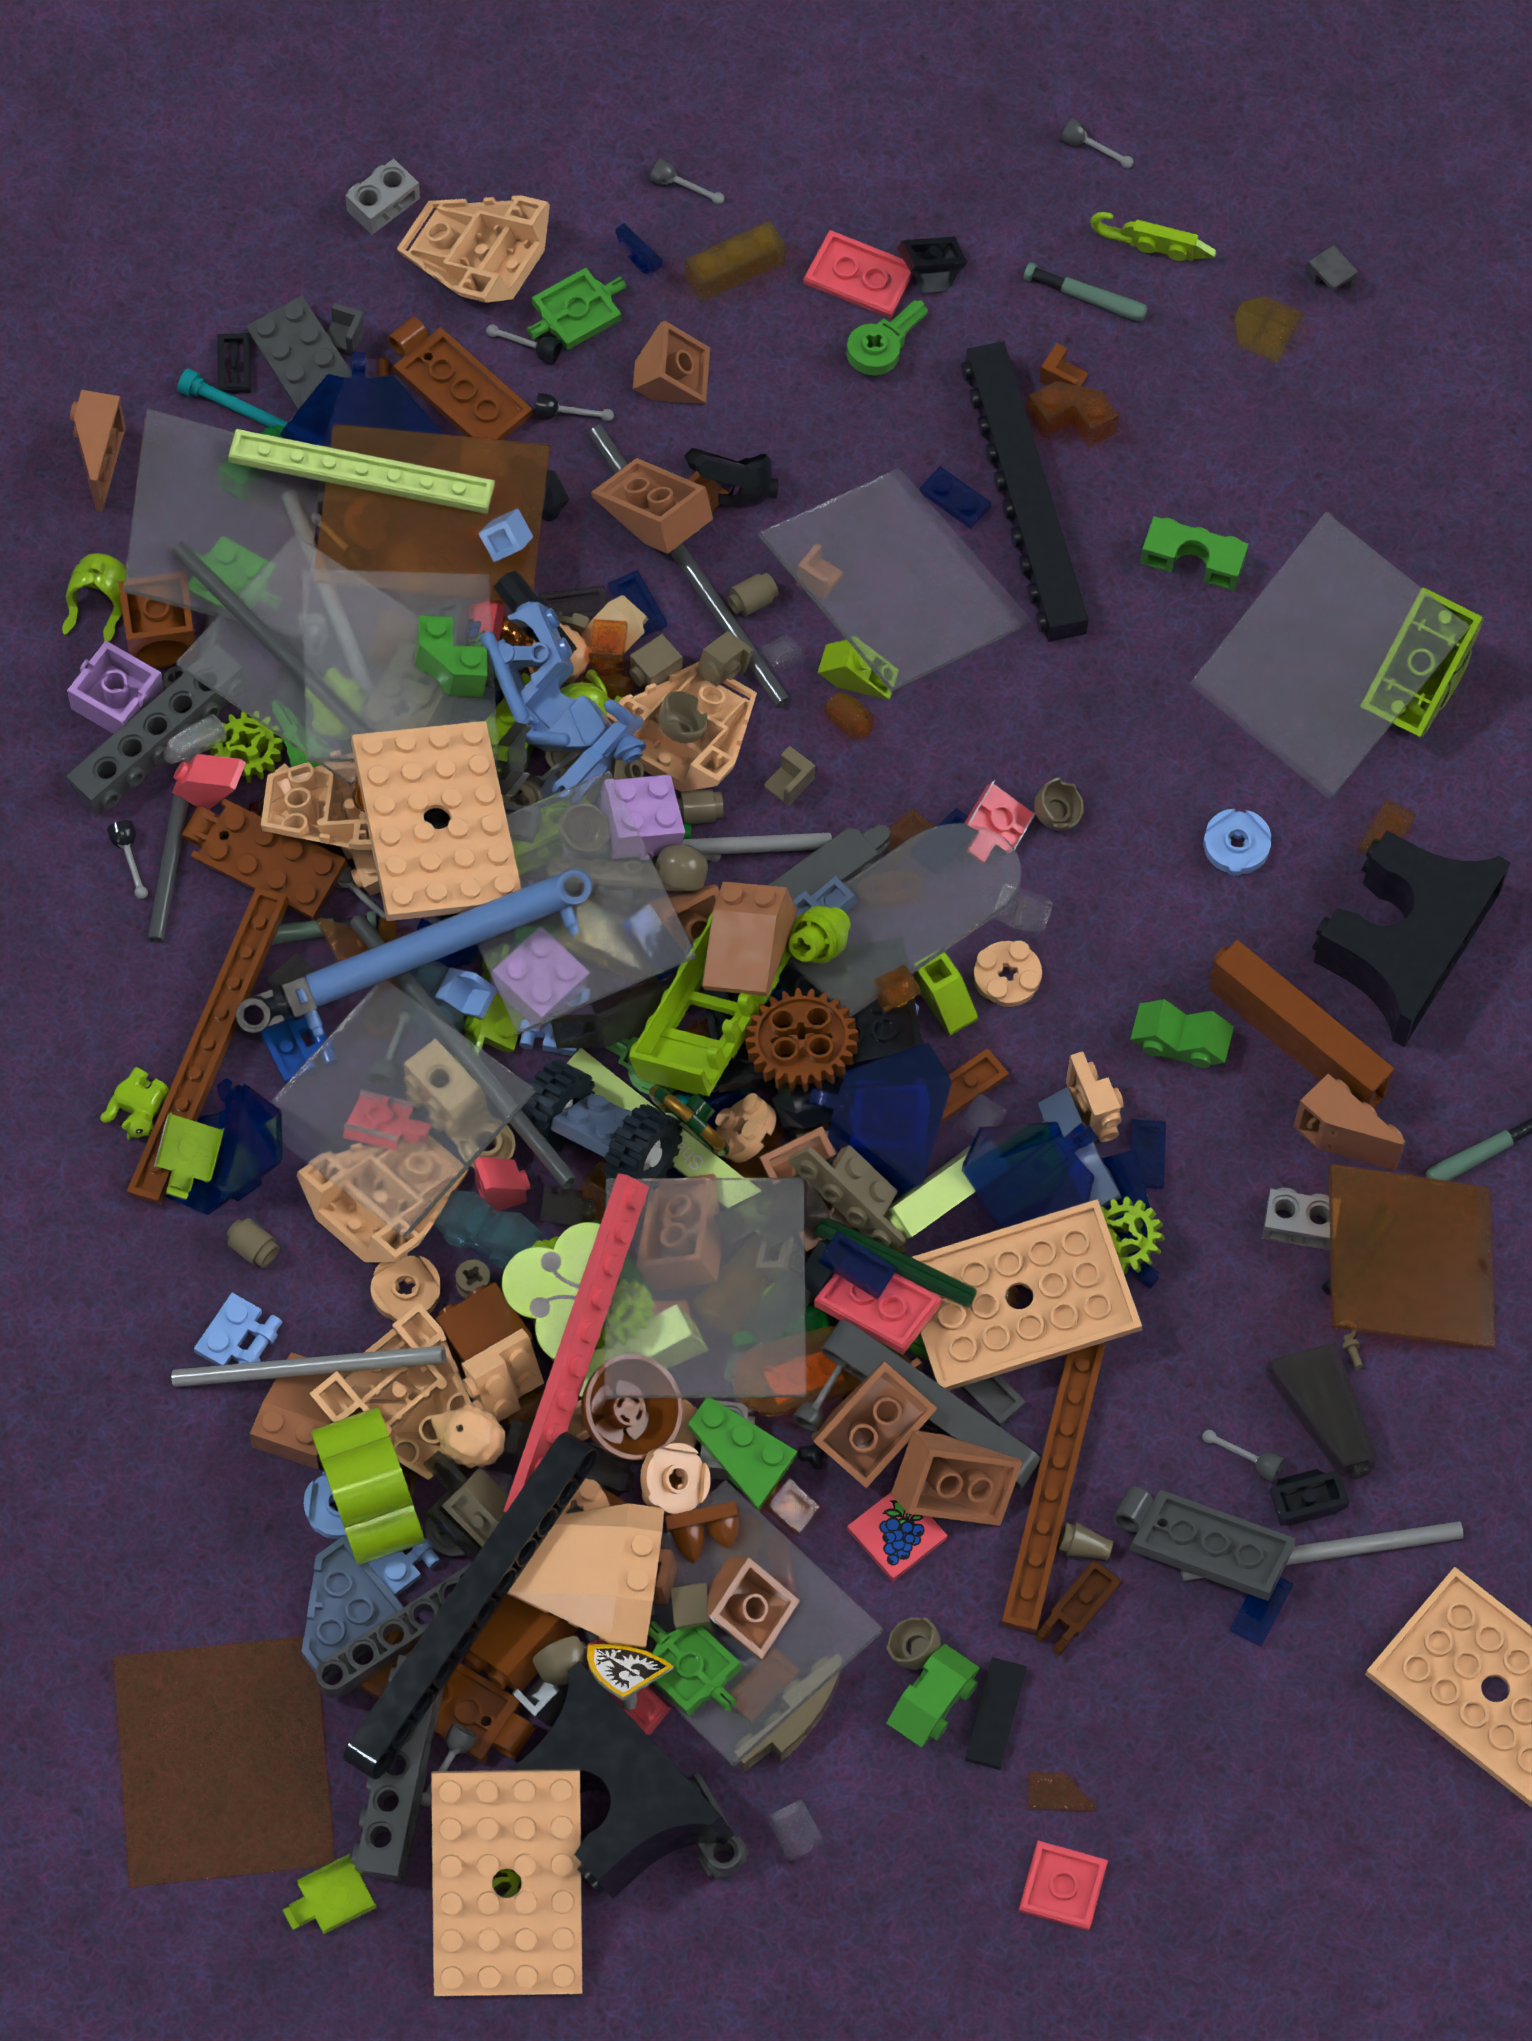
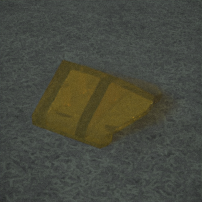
M1267 296L1243 301L1235 315L1238 347L1278 364L1305 313Z

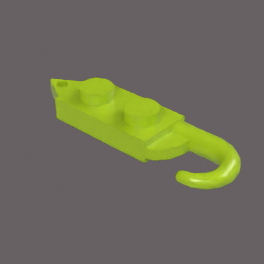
M1098 212L1090 220L1091 227L1100 236L1131 244L1144 253H1153L1155 251L1167 254L1175 261L1214 258L1216 254L1215 249L1198 239L1199 235L1138 219H1136V222H1127L1120 229L1105 225L1100 221L1113 218V214L1108 212Z

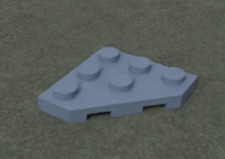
M345 1535L317 1554L315 1558L312 1589L310 1591L307 1622L301 1651L302 1657L315 1673L318 1665L324 1659L403 1608L368 1563L357 1567L351 1546ZM367 1651L359 1652V1653L356 1655L354 1661H355L356 1659H358L360 1656H362L364 1653H366ZM329 1672L325 1676L324 1682L328 1681L330 1678H332L339 1672Z

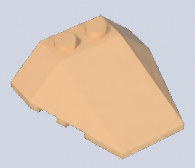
M512 196L511 201H495L494 197L484 198L483 202L468 203L466 199L428 201L397 247V251L461 297L485 303L511 300L515 297L545 251L550 205L547 201L526 196ZM434 208H437L431 216V218L429 219V221L427 222V224L425 225V227L423 228V230L421 231V233L419 234V236L417 237V239L415 240V242L413 243V245L411 246V248L409 249V251H407V247L409 246V244L411 243V241L413 240V238L415 237L423 223L426 221Z
M699 662L671 674L667 681L659 685L652 683L646 686L644 692L635 696L629 694L618 702L634 715L638 714L643 718L642 728L633 734V736L645 742L646 748L642 751V757L637 759V761L644 765V771L653 776L671 774L673 786L680 792L718 786L735 766L757 692L734 679H726L722 683L750 698V701L721 685L714 686L696 672ZM672 691H683L695 696L699 700V712L701 714H708L705 734L693 743H680L672 740L664 734L658 724L657 716L665 696ZM607 713L606 718L611 724L619 721Z
M402 1135L398 1144V1152L374 1146L363 1147L362 1144L352 1146L351 1151L334 1156L333 1152L320 1156L299 1170L297 1178L316 1220L362 1261L395 1262L422 1242L467 1176L469 1169L431 1136H429L427 1142L422 1141L420 1145L403 1142Z
M628 1503L560 1515L507 1594L547 1614L550 1612L568 1621V1624L576 1628L581 1627L599 1636V1639L609 1644L645 1649L655 1590L664 1508Z

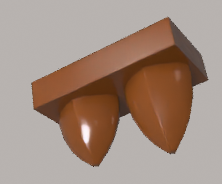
M736 1501L665 1516L667 1530L672 1533L676 1546L692 1563L697 1562L703 1549V1526L707 1525L710 1535L714 1540L728 1549L737 1537L739 1529L738 1518H742L739 1503Z

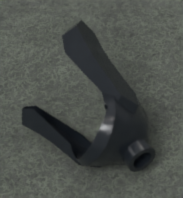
M691 448L684 455L689 467L697 470L701 477L733 485L732 490L728 494H718V502L721 504L752 506L760 504L767 497H777L779 482L777 478H771L772 460L767 454L735 461L700 449ZM735 486L740 487L737 494L732 496Z

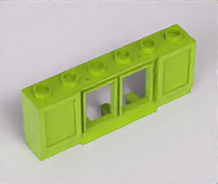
M711 913L700 937L695 939L687 959L679 966L677 976L669 989L664 991L659 1006L654 1014L648 1018L643 1033L630 1049L629 1058L638 1079L696 1095L710 1096L731 1058L734 1059L747 1037L746 1026H751L750 1016L759 1015L758 1006L766 1004L780 980L779 976L792 955L789 949L791 932L769 995L761 996L740 993L737 1002L698 992L703 984L712 921ZM691 1004L734 1015L731 1020H724L722 1024L723 1035L720 1040L676 1029Z

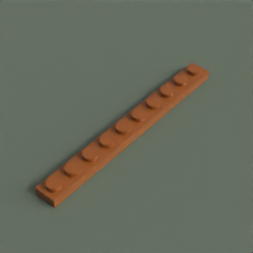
M255 888L126 1192L130 1197L162 1205L172 1171L158 1166L154 1167L167 1115L172 1112L173 1115L197 1122L237 1028V1008L245 999L250 997L290 900L287 895Z
M1106 1342L1068 1353L1066 1356L1001 1626L1032 1634L1037 1632Z

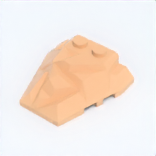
M339 752L330 755L331 762L313 767L307 762L267 775L261 819L262 831L355 850H372L354 755L341 758Z
M419 1302L392 1324L393 1329L365 1352L443 1345L446 1350L445 1363L341 1373L336 1371L309 1394L332 1422L379 1407L399 1463L429 1481L453 1461V1459H447L446 1455L442 1454L440 1440L433 1428L431 1418L440 1413L462 1408L468 1403L472 1405L462 1383L455 1360H453L442 1328Z

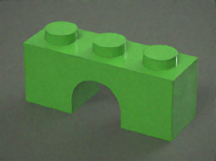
M1154 516L1142 549L1140 564L1172 573L1174 564L1180 557L1195 555L1206 564L1203 582L1235 591L1249 544L1233 536L1224 537L1210 533L1202 527L1193 528L1179 524L1171 518Z

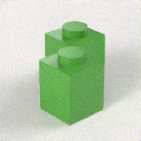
M419 615L415 634V666L424 674L428 672L440 683V688L449 696L483 698L487 681V647L454 646L453 617Z
M1166 999L1139 1003L1130 1040L1140 1046L1142 1051L1148 1055L1162 1056L1191 1063L1196 1067L1208 1068L1210 1065L1225 1063L1234 1026L1214 1011L1186 1015Z
M944 1643L924 1664L923 1672L913 1686L910 1684L902 1694L886 1724L921 1748L932 1738L937 1741L949 1724L944 1719L951 1707L961 1698L966 1701L974 1692L978 1682L973 1679L980 1667Z

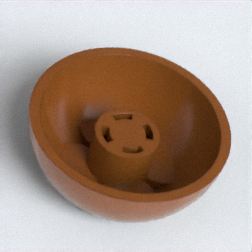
M622 1355L607 1361L592 1374L582 1395L581 1415L588 1435L600 1449L619 1459L637 1461L644 1460L649 1451L657 1449L662 1445L671 1444L674 1441L682 1423L683 1405L676 1382L663 1366L644 1356Z

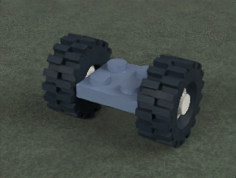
M552 1060L551 1064H545L543 1072L539 1070L535 1074V1081H530L527 1088L529 1090L526 1095L523 1094L521 1098L523 1104L520 1108L551 1147L559 1152L563 1150V1145L568 1146L572 1140L605 1157L608 1163L604 1165V1172H606L604 1177L609 1183L614 1185L619 1173L629 1175L649 1186L647 1196L651 1194V1190L656 1191L659 1188V1182H664L667 1178L666 1172L668 1169L673 1168L675 1164L673 1162L674 1157L679 1154L680 1149L677 1147L682 1143L683 1138L680 1135L683 1131L680 1125L681 1122L648 1104H642L640 1108L636 1107L632 1111L623 1109L609 1102L605 1097L595 1095V1092L592 1091L595 1084L592 1081L591 1075L561 1060Z

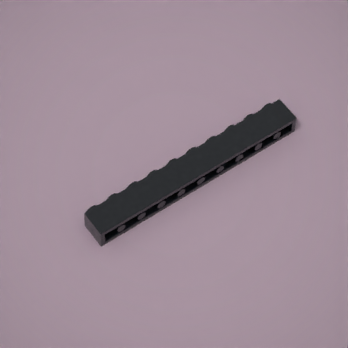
M1005 342L967 348L966 361L961 363L962 375L965 382H971L972 389L969 390L971 405L973 409L978 408L981 415L977 419L980 435L987 436L989 442L986 445L989 464L995 463L997 472H994L996 489L998 492L1003 491L1006 500L1002 501L1003 512L1006 520L1012 519L1014 528H1011L1012 542L1014 547H1020L1022 556H1019L1022 575H1028L1031 584H1028L1027 589L1031 604L1037 603L1039 612L1036 613L1038 629L1040 632L1046 633L1048 642L1087 634L1088 615Z

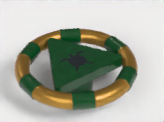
M652 1086L649 1089L651 1100L664 1113L678 1119L681 1122L682 1129L714 1154L722 1157L728 1155L730 1151L729 1145L707 1123L715 1113V1110L707 1102L694 1094L686 1104H683L664 1088Z

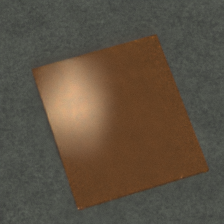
M334 424L331 448L495 480V487L488 514L326 482L314 576L312 577L313 586L505 604L493 587L505 574L516 570L530 586V589L534 591L548 458L551 453L550 445ZM518 508L533 538L522 550L494 562L478 533L491 520Z
M304 1636L113 1656L130 1888L137 1889L141 1886L324 1867L335 1861L320 1688L316 1679V1673L302 1657L301 1651Z

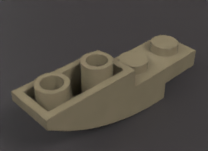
M839 1654L830 1661L828 1658H825L817 1663L811 1670L812 1675L803 1682L796 1680L784 1690V1697H782L781 1708L786 1713L784 1715L780 1712L775 1714L764 1724L765 1729L755 1737L750 1734L739 1742L736 1746L737 1751L735 1752L734 1763L743 1773L771 1751L782 1762L807 1738L822 1718L837 1688L843 1659Z

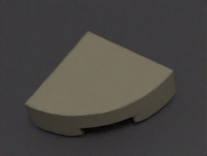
M561 611L555 612L562 625H568L571 630L577 631L580 635L586 629L589 622L587 616L574 613L572 617L562 616Z

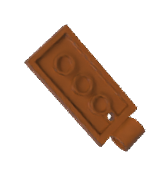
M412 316L387 336L388 343L392 349L403 357L392 366V371L485 455L533 416V409L441 327L429 336L423 323Z
M225 798L221 802L224 809L220 816L204 807L198 806L181 834V837L187 842L200 848L199 852L195 850L192 852V859L252 890H255L257 887L287 895L290 900L288 908L314 921L317 919L348 865L345 858L306 839L262 831L261 816ZM224 835H229L228 839L221 840Z
M392 1631L385 1642L390 1645H396L403 1640L404 1634L399 1631ZM397 1661L360 1684L358 1688L378 1700L389 1684L390 1669L392 1665H397ZM460 1663L444 1686L434 1735L446 1742L447 1733L453 1723L468 1728L478 1736V1739L469 1752L465 1754L485 1765L489 1760L486 1755L492 1746L504 1756L515 1760L535 1731V1727L525 1718L515 1714L516 1710L521 1711L524 1705L514 1695L499 1688L491 1681ZM484 1720H490L491 1724L489 1726L482 1725V1722Z

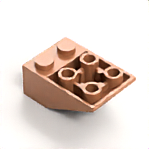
M1329 1074L1300 1100L1293 1125L1297 1131L1320 1150L1395 1170L1398 1167L1406 1142L1401 1132L1395 1126L1384 1123L1370 1104L1360 1102L1351 1094L1347 1084L1342 1080H1335Z

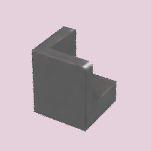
M1334 245L1310 260L1306 273V278L1313 285L1323 280L1331 290H1336L1343 284L1349 290L1353 289L1358 276V271Z

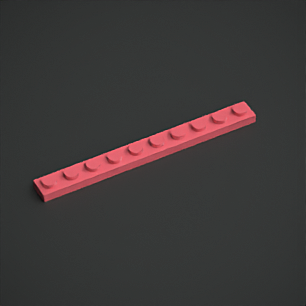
M617 1174L503 1512H507L559 1435L568 1430L649 1190V1186L629 1175Z

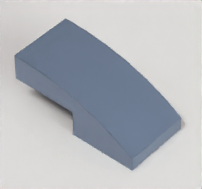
M836 876L812 896L804 891L793 900L798 911L796 918L813 906L837 907L846 913L859 903L856 896Z

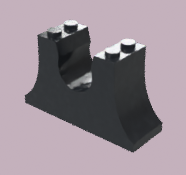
M1386 830L1381 840L1375 838L1366 852L1365 856L1368 858L1362 867V871L1366 873L1363 885L1379 899L1395 905L1401 911L1405 920L1391 926H1379L1368 922L1360 914L1337 908L1331 918L1324 917L1316 931L1318 937L1312 947L1316 951L1313 962L1342 977L1364 992L1384 1015L1391 1031L1392 1041L1405 1047L1501 893L1511 862L1500 856L1481 861H1462L1445 858L1419 848Z
M577 1662L568 1671L569 1681L566 1699L553 1727L543 1740L511 1770L580 1769V1793L589 1790H602L610 1793V1810L605 1821L596 1830L587 1834L574 1855L582 1863L577 1870L598 1894L606 1890L614 1898L640 1873L665 1855L680 1848L699 1843L725 1844L735 1834L717 1810L580 1662Z

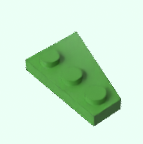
M709 1396L706 1397L688 1423V1429L710 1456L718 1461L730 1476V1480L737 1488L743 1491L757 1512L760 1511L797 1457L796 1450Z

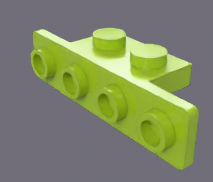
M503 944L494 950H490L485 955L482 962V969H484L483 979L491 983L493 971L508 958L510 946ZM496 992L484 1018L479 1019L467 1016L464 1024V1029L466 1030L464 1039L478 1057L480 1056L483 1042L500 1051L510 1053L515 1049L523 1017ZM455 1056V1059L457 1060V1062L465 1069L466 1072H468L467 1069L462 1065V1063H461V1062L458 1060V1058Z

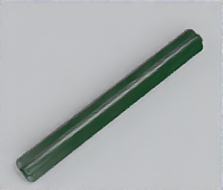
M822 1216L816 1225L815 1233L818 1236L965 1307H970L976 1297V1288L827 1216Z

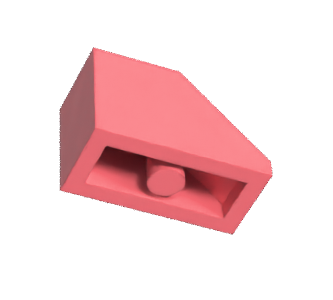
M197 754L187 763L183 761L178 766L173 777L177 782L172 793L196 807L201 806L210 810L236 789L246 762L237 758Z
M489 1157L474 1159L476 1187L487 1215L526 1202V1191L531 1189L525 1170H518L515 1160Z

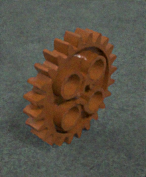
M796 988L794 997H790L786 991H782V1000L778 1001L771 996L769 997L770 1007L760 1004L758 1006L759 1015L750 1016L751 1026H746L747 1038L745 1039L749 1062H754V1071L756 1073L763 1071L765 1082L775 1077L776 1088H780L784 1082H787L791 1092H793L797 1084H801L804 1092H807L809 1084L814 1083L820 1090L822 1089L823 1079L833 1084L835 1083L834 1073L844 1076L846 1074L845 1065H853V1054L858 1052V1030H856L855 1018H850L848 1007L840 1009V999L836 998L829 1003L827 992H824L817 998L812 988L807 996H802L799 988ZM817 1022L823 1023L822 1025H813ZM781 1025H788L786 1028H779ZM816 1052H826L822 1055L815 1054ZM785 1054L791 1055L790 1057L786 1058L780 1057L781 1055Z

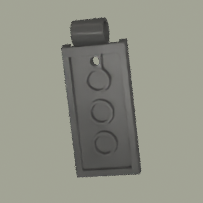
M303 296L294 299L246 326L251 338L307 427L323 420L329 434L334 441H337L364 426L356 409L351 404L364 397V391Z
M1135 1486L1127 1488L1113 1516V1521L1119 1528L1128 1532H1138L1129 1545L1130 1551L1269 1601L1296 1543V1538L1161 1489L1156 1492L1153 1501L1152 1496L1146 1490Z

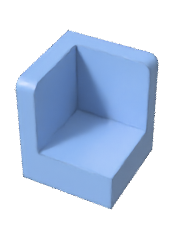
M518 508L491 520L478 533L494 562L522 550L533 538Z
M449 968L435 998L457 1014L482 1019L498 989L476 973Z

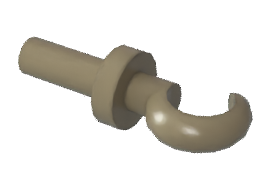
M1342 1321L1336 1325V1330L1342 1325H1347L1352 1330L1350 1334L1343 1337L1345 1341L1342 1344L1343 1351L1349 1352L1354 1368L1356 1370L1361 1369L1363 1364L1357 1351L1360 1348V1344L1357 1339H1353L1356 1335V1328L1352 1323Z

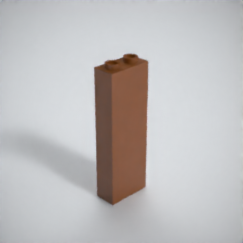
M1236 940L1229 948L1223 946L1216 953L1212 960L1214 968L1209 974L1211 977L1209 990L1319 1081L1327 1074L1331 1075L1335 1080H1342L1350 1088L1353 1096L1360 1102L1370 1104L1373 1108L1387 1096L1395 1070L1394 1067L1239 940Z
M601 1487L608 1498L610 1506L628 1504ZM507 1594L463 1659L474 1671L479 1673L483 1670L488 1673L490 1680L499 1688L505 1689L507 1686L513 1691L516 1688L522 1691L538 1674L533 1664V1657L546 1646L573 1636L579 1628L568 1624V1621L550 1612L547 1614Z

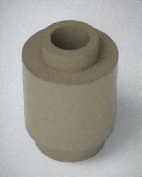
M757 573L729 589L730 596L727 597V600L735 614L741 613L743 617H747L773 603L774 598L779 596V591L773 578L768 573L762 575Z
M713 789L680 792V799H677L683 823H690L691 825L716 822V819L724 818L721 791L713 792Z
M246 1218L243 1221L237 1220L227 1232L229 1237L227 1245L253 1266L267 1267L280 1250V1246L275 1243L276 1239L250 1218Z

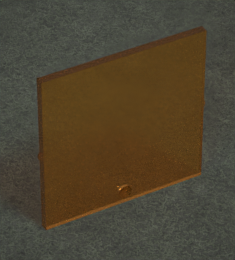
M1331 1164L1328 1167L1332 1328L1409 1338L1411 1341L1424 1340L1480 1349L1495 1348L1490 1188L1416 1177L1412 1174L1403 1175Z

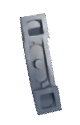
M1067 1086L1038 1103L1051 1138L1084 1203L1098 1199L1100 1206L1105 1207L1111 1204V1199L1118 1200L1122 1198L1082 1119V1112L1071 1089Z

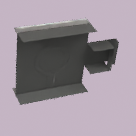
M515 722L497 744L509 747L508 762L495 761L502 795L512 797L530 775L524 772L527 760L525 741L526 734L533 725Z

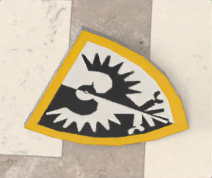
M614 1644L588 1645L587 1662L591 1674L601 1686L622 1699V1707L626 1710L636 1708L638 1691L674 1669V1666L664 1659L641 1649Z

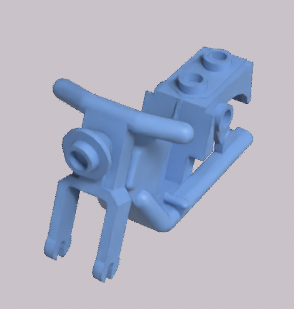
M531 601L520 605L516 609L517 612L507 617L509 621L521 628L531 627L539 642L534 643L532 646H511L505 639L497 642L493 632L482 634L480 639L483 647H487V656L515 722L533 725L526 734L525 742L542 751H584L552 787L554 794L559 792L562 787H565V791L559 796V799L567 800L576 792V797L570 802L571 805L576 806L583 802L584 797L608 772L614 757L616 760H623L624 763H630L642 757V751L646 748L645 742L636 738L633 734L642 728L643 718L638 714L634 715L615 700L610 699L605 702L604 708L609 714L619 720L611 724L598 705L590 698L579 696L577 699H573L562 694L559 688L574 672V667L570 660L573 653L567 640L564 637L561 638L557 627L560 626V622L555 611L552 608L548 609L539 602ZM525 667H541L537 672L531 674L532 680L525 686L519 670Z

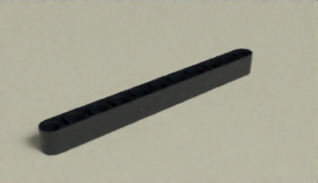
M563 1432L554 1441L349 1741L343 1755L345 1762L375 1780L387 1771L592 1470L598 1457V1450L568 1432Z

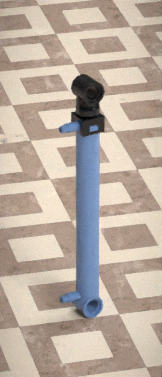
M570 868L565 872L312 973L289 980L283 985L245 999L237 1008V1022L245 1031L254 1033L289 1018L304 1014L309 1028L312 1030L314 1037L317 1038L324 1035L322 1022L317 1012L318 1007L555 912H560L564 925L568 928L570 935H576L580 933V929L572 906L584 902L589 897L593 889L592 877L584 869ZM570 877L581 879L584 883V892L580 895L570 894L566 889L567 879ZM249 1005H257L263 1010L264 1017L261 1022H253L248 1018L247 1008Z

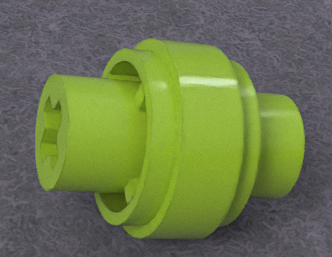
M813 906L808 908L794 920L789 939V949L792 955L802 962L826 963L842 953L847 945L848 932L851 927L848 915L837 907Z

